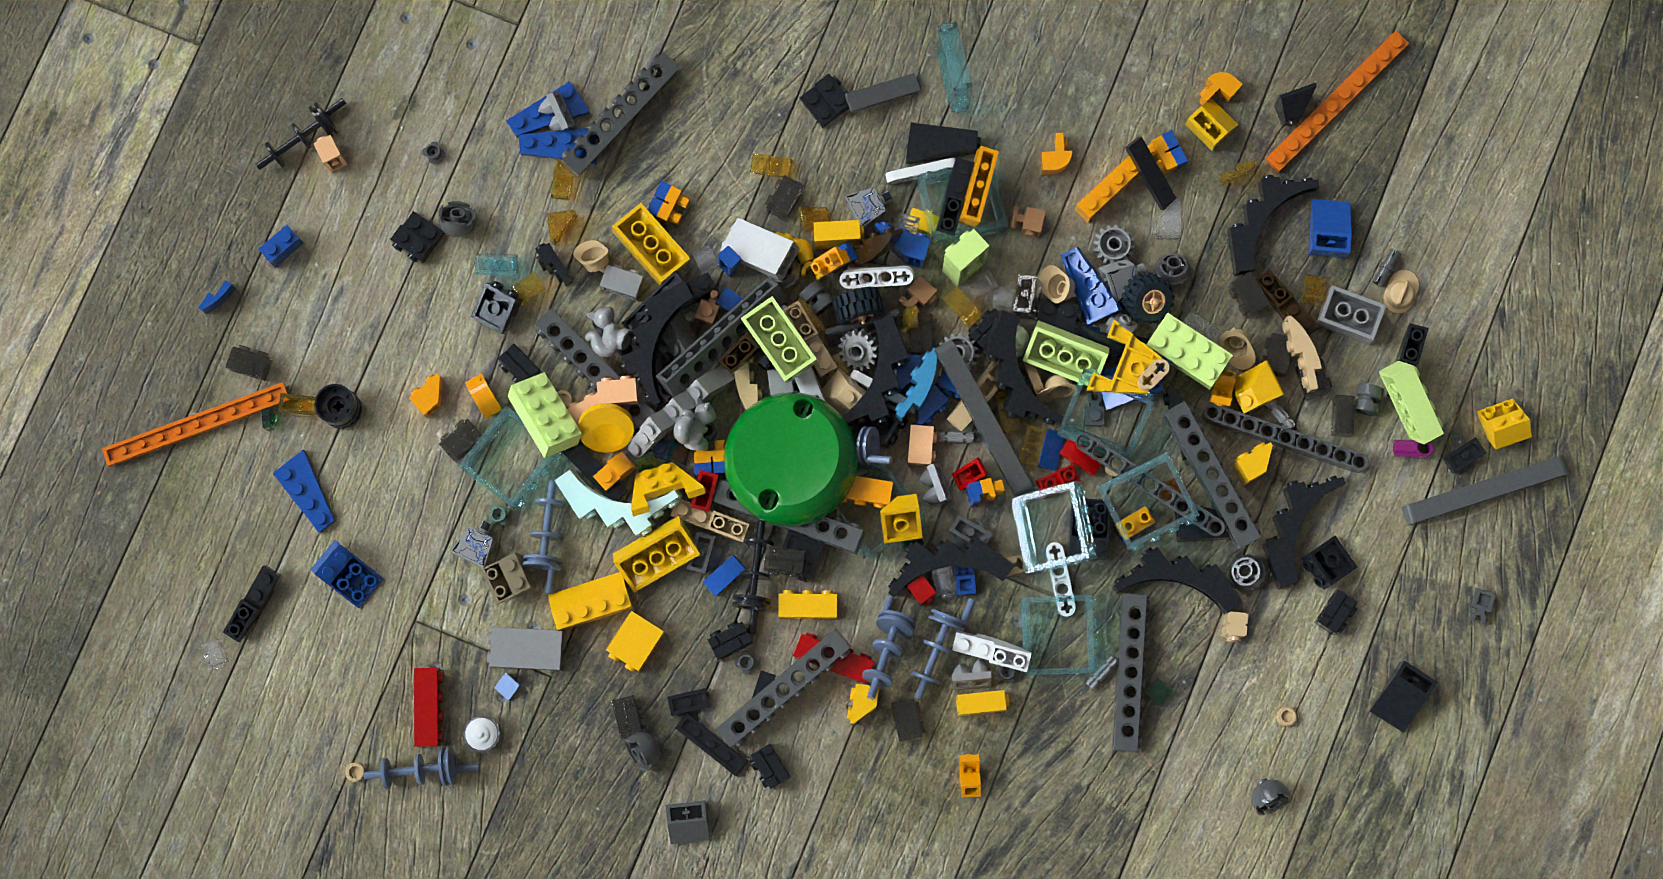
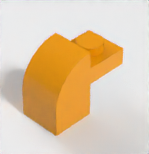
M1215 73L1208 77L1205 83L1207 86L1199 94L1201 95L1199 103L1205 104L1216 93L1228 103L1241 89L1243 84L1229 73Z
M1063 133L1055 134V151L1041 153V175L1061 173L1069 165L1072 151H1064L1067 150L1068 145L1067 138H1064Z
M1223 369L1213 384L1209 402L1222 407L1230 406L1236 381V372Z
M482 373L465 383L485 419L502 410Z
M621 452L611 458L593 477L607 492L620 479L623 481L636 469V466Z
M979 754L959 756L961 798L981 797Z

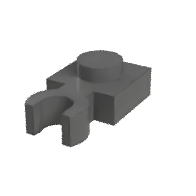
M1091 393L1088 394L1087 401L1090 406L1084 407V426H1104V407L1099 406L1102 400L1101 393L1098 394V400L1096 401L1092 400Z
M1476 588L1470 606L1475 609V612L1470 615L1469 621L1473 622L1477 615L1480 617L1479 624L1483 625L1486 621L1484 613H1491L1496 594Z

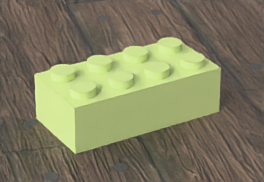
M974 229L971 232L968 230L964 232L956 245L952 243L945 250L942 272L957 288L986 263L989 245Z
M773 296L741 318L786 384L818 362Z
M1169 313L1166 314L1146 344L1163 359L1170 360L1172 366L1209 390L1233 356Z
M1038 320L1022 361L1088 386L1093 373L1101 374L1110 348Z
M1397 361L1379 371L1409 439L1426 444L1444 434L1442 421L1435 415V406L1426 395L1428 393L1427 388L1420 382V373L1415 366Z
M545 372L511 385L508 398L544 458L578 445L582 433Z

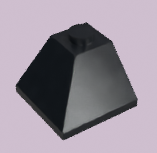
M1316 83L1279 96L1274 108L1282 126L1288 124L1290 127L1299 123L1317 87Z

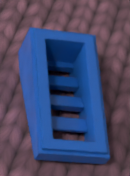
M727 246L718 254V266L732 278L739 266L741 257L730 246Z

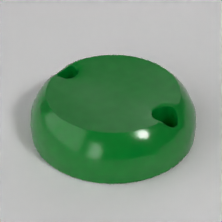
M779 393L754 403L742 413L733 425L724 449L725 475L735 498L755 517L778 526L810 524L830 514L842 503L849 493L857 473V445L847 421L833 406L822 399L804 393ZM811 409L812 413L807 417L808 411ZM775 498H776L778 502H777L776 506H775L774 508H772L773 503H774Z

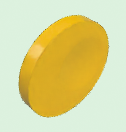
M601 403L593 405L582 413L578 421V428L582 433L581 441L588 448L597 452L609 453L618 451L628 445L634 434V422L627 410L616 404Z

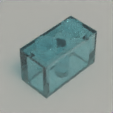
M480 253L475 256V275L514 276L518 273V254Z

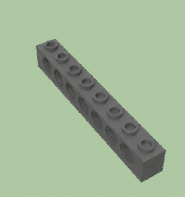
M664 52L660 56L656 54L650 60L651 65L649 68L646 69L644 67L637 74L639 78L635 82L630 81L624 88L626 92L622 96L618 94L612 101L614 105L610 109L606 107L600 113L601 119L597 123L593 121L587 127V134L585 136L581 134L574 141L576 145L572 150L568 148L561 155L563 158L561 164L576 178L585 171L679 70L680 67ZM652 70H659L661 77H654ZM646 83L649 90H641L639 84ZM627 97H634L636 104H629ZM621 110L624 117H616L614 111ZM608 123L611 126V130L604 131L601 125ZM589 137H596L598 144L592 145L589 142ZM583 150L586 157L578 158L576 151Z
M767 277L657 374L656 378L665 392L673 397L684 392L697 378L711 369L744 334H747L749 330L741 320L744 315L772 296L778 305L781 306L787 298L779 284Z
M549 309L535 323L537 334L542 339L546 337L550 341V347L555 352L560 351L564 355L562 357L568 365L573 364L577 368L575 370L582 379L586 377L590 381L589 386L595 392H597V382H600L602 378L620 380V377L552 309ZM553 329H560L558 336H551ZM573 342L574 346L572 349L566 350L564 349L565 343ZM580 355L587 356V360L584 363L577 362ZM599 368L600 374L598 376H591V370ZM639 396V404L621 406L629 414L633 408L640 409L638 416H631L635 432L640 430L641 425L649 416L655 414Z
M1184 401L1165 411L1162 416L1217 515L1224 522L1225 529L1236 549L1239 550L1261 538L1259 535L1261 531L1256 523L1253 524L1251 521V513L1248 507L1243 506L1241 503L1242 497L1237 489L1234 490L1232 487V479L1229 473L1224 472L1222 469L1223 463L1218 455L1215 456L1212 451L1213 445L1210 439H1206L1203 435L1204 429L1199 421L1196 422L1193 417L1194 411L1191 405H1187ZM1180 420H1187L1189 428H1182ZM1189 437H1196L1199 441L1198 445H1192L1189 442ZM1199 454H1206L1208 462H1201ZM1214 470L1217 473V479H1211L1208 476V471ZM1219 487H1223L1226 489V496H1220L1218 494ZM1233 504L1236 507V513L1228 512L1227 505ZM1238 521L1245 523L1246 529L1244 531L1237 528Z
M727 479L726 481L719 480L712 498L714 504L761 520L749 513L738 500H732L733 493ZM775 499L773 505L775 506L778 502L777 499ZM834 516L832 519L823 517L810 523L808 526L775 525L856 555L865 536V532L861 530L862 527L854 523L850 525L844 524V520ZM823 524H829L827 532L820 531ZM846 530L847 536L844 539H839V532Z
M1122 594L1112 741L1113 751L1137 752L1138 748H1141L1142 737L1138 736L1139 729H1142L1143 725L1140 709L1144 707V697H1141V689L1144 690L1145 678H1142V670H1146V658H1143V652L1147 651L1148 640L1144 639L1145 631H1148L1149 620H1146V612H1149L1150 600H1147V595ZM1131 610H1137L1140 613L1138 620L1131 618ZM1130 629L1138 631L1139 636L1137 639L1130 638ZM1130 648L1135 649L1138 653L1135 659L1128 656ZM1128 668L1136 670L1135 678L1127 676L1126 671ZM1127 687H1132L1135 690L1133 698L1126 696L1125 690ZM1127 706L1134 710L1132 717H1127L1124 714V709ZM1125 726L1132 728L1133 734L1131 737H1126L1123 734Z
M835 628L715 730L730 748L734 744L738 747L746 740L744 736L747 733H755L760 728L759 723L763 720L768 722L776 715L774 711L780 707L782 710L790 703L789 698L793 695L798 697L804 692V686L808 682L812 685L820 678L818 675L823 670L827 672L835 666L833 662L838 657L841 660L850 653L848 649L851 645L839 630ZM832 647L835 651L834 656H826L824 649ZM816 659L820 667L812 669L809 665L810 660ZM802 672L805 676L804 681H797L794 676L795 673ZM780 685H788L790 692L788 694L781 693ZM772 697L775 705L767 706L765 698ZM752 709L759 711L760 717L758 719L750 716ZM742 722L745 725V730L738 731L735 723Z

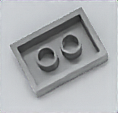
M1331 285L1327 290L1316 323L1320 327L1369 345L1374 341L1386 305Z

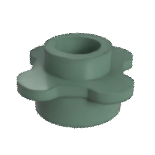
M492 505L490 516L488 517L489 522L505 525L509 508Z

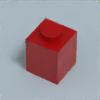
M923 574L906 587L920 606L922 604L927 606L935 600L933 596L936 595V592Z

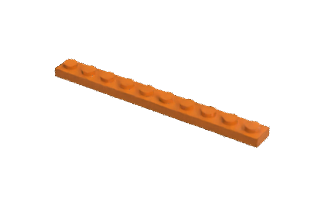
M1397 31L1392 33L1266 157L1265 161L1279 173L1408 46L1409 42Z
M282 382L102 448L107 466L111 467L291 400L285 383Z

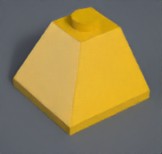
M1268 360L1236 376L1235 397L1243 413L1252 412L1285 395Z
M917 494L897 496L880 511L884 544L923 538Z

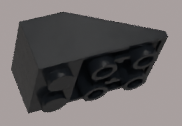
M1072 497L1067 558L1106 560L1108 558L1111 500Z
M1401 661L1374 702L1370 712L1403 733L1427 701L1438 682L1408 662Z

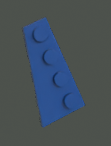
M570 81L553 91H560L573 119L581 115L590 114V111ZM546 96L506 120L517 138L521 134H530L550 125L551 119L555 114L538 112L541 103L547 98Z
M587 128L521 134L519 135L520 154L562 160L561 155L568 148L572 150L576 145L574 141L581 134L585 136L588 130ZM593 136L589 137V142L592 145H596L595 137ZM583 150L576 151L578 158L586 157ZM597 158L591 163V165H597Z
M1079 247L1060 255L1068 276L1075 283L1074 292L1088 325L1122 310Z
M305 450L300 451L273 472V475L319 533L335 522Z

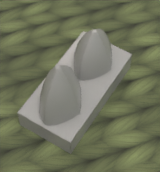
M560 91L546 95L547 98L541 103L538 112L555 114L551 119L549 127L554 130H565L575 126Z
M934 463L927 466L928 469L922 473L919 481L924 484H933L934 487L926 492L922 500L928 503L953 500L941 465Z
M981 659L975 662L972 673H969L965 666L959 664L952 674V689L991 687V671L988 670L986 664Z

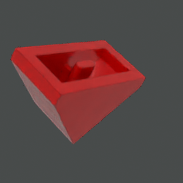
M978 457L952 473V476L961 491L966 489L968 483L986 479L988 474Z
M699 470L696 481L704 486L705 494L691 498V508L709 512L718 474Z

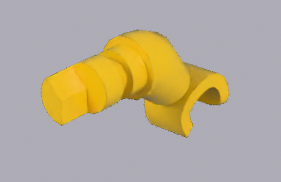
M777 231L775 234L794 241L800 248L797 257L800 263L804 265L801 270L802 278L806 277V272L812 269L811 264L814 263L812 245L803 238H792V235L787 232L782 234ZM817 274L816 280L820 282L822 277L820 274Z

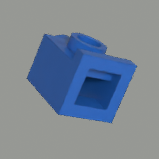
M943 372L942 377H937L935 386L944 395H955L954 399L958 400L959 395L947 373Z

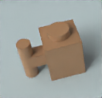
M1014 206L1009 228L1016 230L1017 223L1023 224L1021 233H1024L1026 237H1040L1046 211L1027 207L1025 215L1020 214L1021 207Z
M919 276L907 289V294L911 298L908 300L902 296L899 302L916 316L920 310L915 305L918 303L923 308L927 304L931 306L937 299V290Z
M716 290L710 292L708 302L701 300L695 315L696 322L710 327L716 323L721 311L720 306L716 305V301L719 298Z

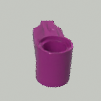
M1394 440L1393 457L1425 459L1432 454L1434 447L1431 442L1422 444L1414 440ZM1419 445L1427 447V454L1419 451Z

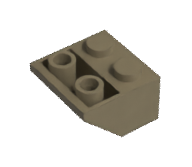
M513 553L481 569L496 605L536 589L528 569L523 566L524 560L519 553Z

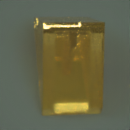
M827 207L798 208L803 232L814 230L813 222H830Z
M575 210L547 213L549 236L553 245L558 243L578 217Z
M1305 274L1300 303L1319 306L1324 301V277Z
M280 393L278 412L295 417H317L314 407L315 397Z

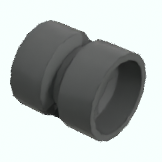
M819 280L808 285L799 294L805 304H810L809 309L815 316H819L830 308L834 300L829 293L824 292L825 288Z
M1360 383L1357 390L1359 398L1355 400L1353 411L1363 415L1377 416L1380 408L1378 401L1382 399L1384 389L1377 385Z

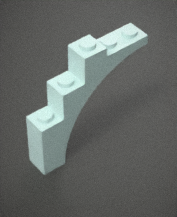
M569 470L554 480L579 519L586 518L589 520L597 514L595 512L597 511L606 526L614 528L621 526L625 519L635 536L642 535L644 537L653 531L652 527L656 524L652 518L657 519L664 514L663 510L668 507L670 509L680 503L679 499L683 497L679 490H673L663 497L648 501L647 504L650 512L633 517L631 511L632 503L615 501L601 495L588 486L575 470Z

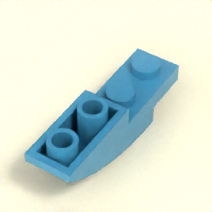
M935 348L931 352L927 351L921 359L923 363L920 368L916 366L910 374L912 376L911 383L915 387H910L906 393L908 397L905 402L900 401L895 408L897 412L895 418L899 421L904 419L911 407L919 411L930 391L937 364Z

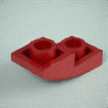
M1071 438L1067 440L1059 453L1071 464L1079 466L1090 476H1094L1101 466L1099 462L1080 451L1076 446V441Z
M1073 464L1035 482L1044 499L1081 481Z

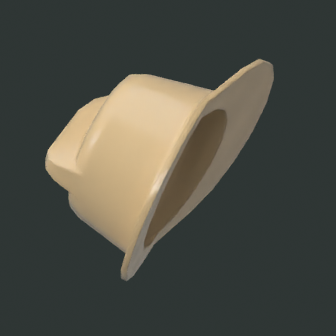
M595 240L581 243L573 252L575 259L589 272L600 271L604 273V267L609 262V250Z
M1049 265L1041 271L1038 281L1039 288L1052 302L1061 303L1062 301L1069 300L1071 297H1076L1073 279L1058 267Z
M1399 270L1391 276L1383 297L1384 304L1388 310L1399 314L1411 308L1419 290V281L1415 274L1408 270Z
M1236 327L1222 333L1219 337V345L1233 355L1229 363L1240 370L1251 368L1255 363L1256 355L1250 344L1249 335L1241 329H1236Z
M1053 375L1047 379L1045 389L1038 393L1036 398L1041 403H1048L1072 397L1079 393L1080 389L1079 386L1073 384L1071 379L1060 375Z

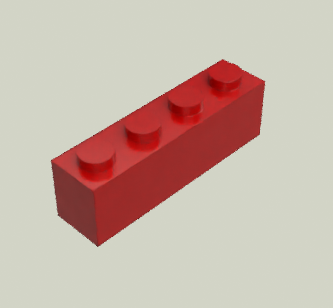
M808 632L806 635L801 634L793 657L800 659L820 641L817 640V636ZM832 647L824 649L826 656H834L835 651ZM849 648L850 653L842 660L838 657L833 662L835 666L829 671L866 684L867 681L862 677V673L864 670L872 669L874 661L871 660L872 657L863 653L860 656L853 654L854 650ZM816 659L810 660L809 663L820 667Z
M437 667L414 668V747H440L441 742H444V731L441 730L444 713L440 711V703H443L444 700L443 691H440V683H443V672H440V668Z

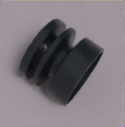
M341 384L326 385L319 390L315 397L314 407L317 415L336 429L344 430L351 428L361 417L362 404L360 399Z

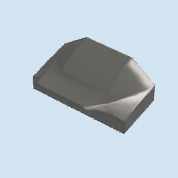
M960 514L949 530L951 542L965 552L967 551L965 546L971 538L975 540L978 537L987 543L992 535Z
M696 532L694 541L700 555L688 561L687 570L706 574L708 571L718 568L723 549L716 542L715 536Z

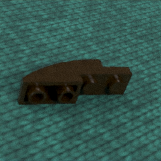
M894 227L884 229V234H880V231L869 234L870 238L862 240L863 244L858 245L857 250L853 247L858 257L854 261L855 267L875 260L888 252L900 239L904 232L903 228L895 230Z
M1270 269L1254 280L1264 297L1283 320L1287 316H1292L1303 327L1308 336L1319 329V325L1294 299V295Z
M749 331L718 362L732 375L762 348Z

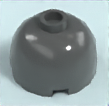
M451 201L445 207L442 205L438 211L439 226L449 236H466L471 233L476 224V210L471 209L468 203Z
M643 731L634 733L624 740L628 742L625 744V748L634 763L638 761L641 764L639 767L641 770L649 771L659 762L661 742L657 736H652Z
M1265 778L1257 782V786L1251 795V802L1258 815H1265L1263 811L1269 809L1270 813L1277 811L1289 802L1287 798L1292 799V796L1284 783L1279 780H1267Z

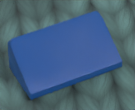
M1047 428L1037 467L1056 471L1065 434Z

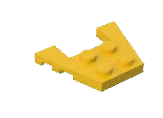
M1114 320L1107 338L1126 345L1112 380L1093 373L1086 390L1147 395L1149 391H1142L1137 385V380L1155 360L1162 359V357L1145 343L1134 337L1118 321ZM1150 375L1147 379L1142 378L1144 380L1142 384L1150 386L1149 382L1153 377Z
M673 462L643 470L635 474L631 505L632 515L635 517L650 512L646 501L648 499L682 488L685 489L690 499L705 494L704 486Z

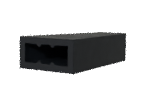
M911 122L906 164L975 154L976 148H980L981 137H977L978 131Z
M1179 501L1177 508L1179 511L1184 512L1187 510L1188 504ZM1200 506L1219 518L1215 509ZM1201 511L1195 512L1194 520L1202 522L1204 514ZM1175 512L1177 542L1231 539L1226 529L1221 535L1212 536ZM1242 521L1237 522V528L1244 531L1246 529L1245 523ZM1213 522L1210 525V529L1212 532L1218 533L1221 526L1218 522Z

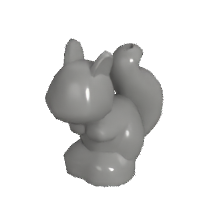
M612 307L599 308L596 312L586 314L589 319L594 321L597 327L604 330L603 336L595 331H590L585 336L587 342L591 341L592 349L597 355L607 358L616 354L619 349L625 350L630 345L634 332L627 328L620 330V326L613 323L615 314Z
M697 397L694 414L690 409H684L683 416L675 423L673 431L675 439L679 443L684 444L686 448L705 450L708 447V441L703 437L704 433L708 430L705 424L713 422L717 416L710 403H703Z

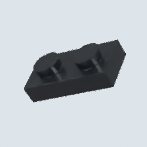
M1475 437L1442 459L1452 474H1455L1486 454V451Z
M706 688L667 697L671 716L710 708Z

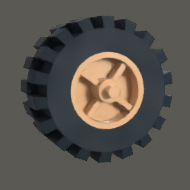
M1142 272L1140 276L1136 274L1133 280H1128V286L1125 285L1123 288L1125 293H1122L1124 298L1122 305L1125 306L1124 309L1128 314L1138 321L1152 324V322L1155 324L1159 323V319L1163 320L1167 313L1170 314L1171 311L1169 309L1174 306L1172 300H1175V295L1172 294L1174 290L1168 282L1150 272L1148 274Z
M877 287L852 288V290L840 294L833 300L838 323L841 325L852 323L856 320H859L863 325L867 317L878 316L884 312V306Z

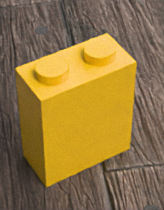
M859 220L813 222L815 250L832 249L849 241L852 247L857 248L860 242L864 240V227L860 226Z
M631 611L606 649L610 653L608 657L616 662L622 660L626 663L624 667L633 673L635 670L641 672L665 632Z
M1004 690L957 695L958 716L1004 712L1007 710L1006 707L1009 706V696L1005 694Z

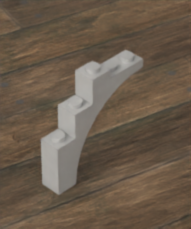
M722 365L697 378L686 391L673 397L662 410L649 416L641 425L639 432L626 445V448L639 461L674 428L675 423L683 416L684 409H690L692 412L695 411L697 397L703 403H706L726 390L735 378Z

